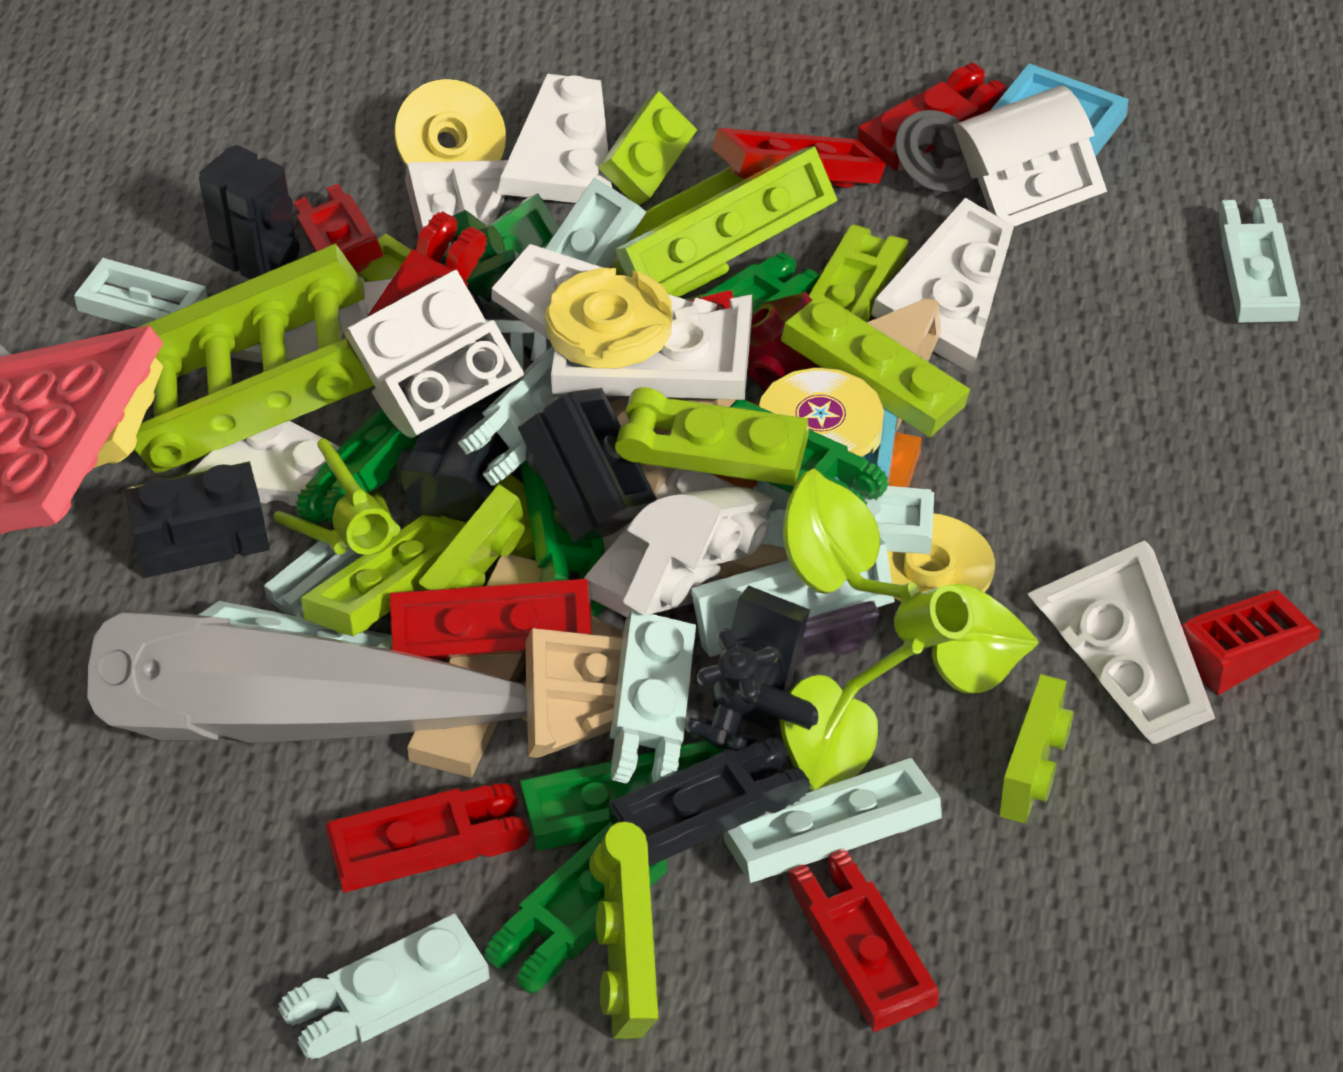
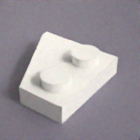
M508 160L407 162L405 182L418 235L424 226L428 225V220H431L437 212L441 213L442 211L453 216L467 210L486 225L496 220L507 196L497 194V190ZM449 243V245H448L449 247H448V249L446 250V252L444 253V255H445L446 253H448V250H449L450 247H451V243Z
M287 421L219 450H213L188 474L206 471L216 465H234L250 461L261 503L283 501L289 505L297 506V503H295L298 501L297 495L301 494V489H306L305 485L318 473L317 470L326 462L317 446L318 441L322 437L291 421ZM330 442L335 451H337L340 448L339 446Z

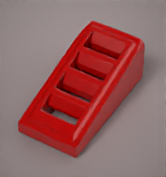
M1278 589L1201 614L1181 625L1201 680L1217 696L1318 640L1321 631ZM1275 612L1290 628L1284 630L1269 614ZM1257 621L1270 635L1265 637L1253 623ZM1240 631L1251 642L1245 643L1236 632ZM1223 640L1231 649L1225 650L1218 642Z

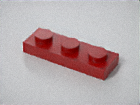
M718 128L711 148L730 165L729 170L733 174L743 179H747L795 152L808 147L816 148L830 183L840 187L851 188L854 187L855 182L879 184L886 165L884 161L860 141L848 138Z
M588 579L390 593L392 649L430 659L526 653L525 641L532 628L593 635L591 591Z

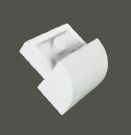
M1059 85L953 125L971 178H978L989 212L1014 226L1107 192L1089 140L1090 137L1095 136L1082 105L1066 86Z
M457 269L348 327L344 332L376 387L372 391L375 399L392 423L404 435L410 438L421 434L525 375L494 320L486 322Z
M727 486L667 496L646 506L635 517L627 530L648 542L649 545L623 603L644 616L693 604L691 588L717 581L721 571L720 566L717 564L746 558L747 555L753 554L760 547L769 529V520L765 519L773 499L747 487Z

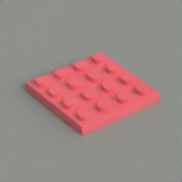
M150 325L0 357V535L10 531L40 526L49 527L57 524L68 513L71 507L70 500L85 475L97 464L99 451L112 429L123 420L125 407L137 387L149 376L151 371L150 365L163 345L162 340Z

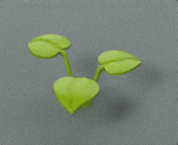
M815 468L805 472L800 477L786 505L783 523L786 555L795 573L807 586L822 594L836 591L847 580L849 585L855 590L901 598L902 602L894 617V626L898 636L904 641L901 647L848 681L843 690L830 677L815 675L797 682L788 691L792 695L810 701L818 711V723L811 727L810 730L780 719L782 739L795 769L799 767L800 770H803L810 780L811 786H809V789L813 791L855 777L872 757L878 738V720L874 711L867 704L853 698L858 690L909 656L921 653L924 648L933 646L932 659L940 676L952 688L962 693L979 694L991 690L1001 683L1014 666L1037 646L1039 641L1011 611L975 587L966 584H953L920 592L914 582L899 585L862 577L859 573L869 570L875 564L880 550V532L873 514L858 496L847 488L828 480Z

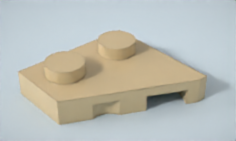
M532 628L525 641L528 757L539 758L611 731L623 638Z

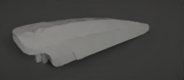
M122 612L105 621L95 634L88 664L87 697L94 714L110 726L127 729L157 740H218V738H233L247 743L284 742L390 735L527 717V687L525 684L455 664L392 649L288 630L230 623V618L174 612Z

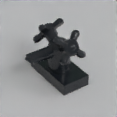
M748 585L738 598L731 630L723 628L718 633V643L723 650L720 654L718 665L704 667L697 674V681L700 685H712L713 707L716 708L712 720L702 716L699 719L688 717L686 729L690 734L701 735L705 741L716 748L732 749L735 752L758 741L753 736L737 732L741 718L772 731L780 723V719L807 730L817 725L819 719L817 708L810 701L788 693L791 688L811 609Z

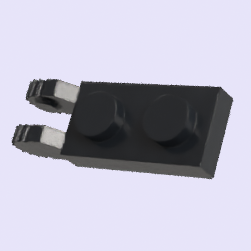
M770 737L767 740L763 739L761 743L756 742L735 752L729 749L613 800L609 804V820L612 825L620 822H629L641 828L647 840L649 866H652L763 816L765 811L777 813L786 809L788 805H793L795 802H799L802 797H805L811 784L806 774L799 767L796 769L793 767L789 770L785 769L783 773L778 772L772 775L773 772L778 771L781 766H784L783 764L788 760L787 756L789 753L781 740H778L777 737L774 739Z

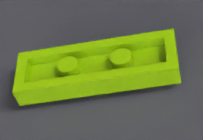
M820 294L785 322L781 338L782 342L822 368L842 370L861 378L877 392L885 409L928 437L933 436L966 405L970 388L823 294Z
M422 515L401 529L399 534L392 537L388 545L381 551L361 556L302 596L304 620L352 637L367 630L375 621L391 611L390 593L421 590L418 584L420 579L466 523L443 515L442 517Z

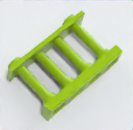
M803 148L747 179L736 176L727 167L648 209L627 242L615 249L617 256L609 268H616V275L632 277V270L647 274L660 283L668 294L833 204L838 200L816 148Z
M336 244L140 326L150 325L163 342L155 357L163 365V369L154 389V418L141 423L136 435L137 443L134 448L154 473L168 471L207 455L213 450H219L374 386L347 338L342 339L339 310L364 300L365 292L363 281ZM315 320L318 350L287 362L284 333ZM261 343L263 373L233 385L230 355ZM206 366L208 395L178 408L177 377Z

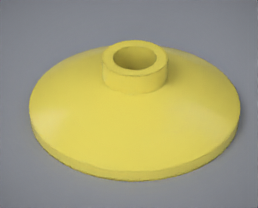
M443 79L420 86L403 102L395 121L394 137L396 148L406 167L407 162L499 161L505 149V125L497 106L483 91L466 82ZM442 132L450 133L456 140V146L444 148L439 144L437 135Z
M933 513L930 554L887 551L892 583L905 585L914 582L920 592L943 585L966 584L985 593L994 576L995 558L985 538L968 524L941 514ZM894 597L895 599L902 602L901 598Z

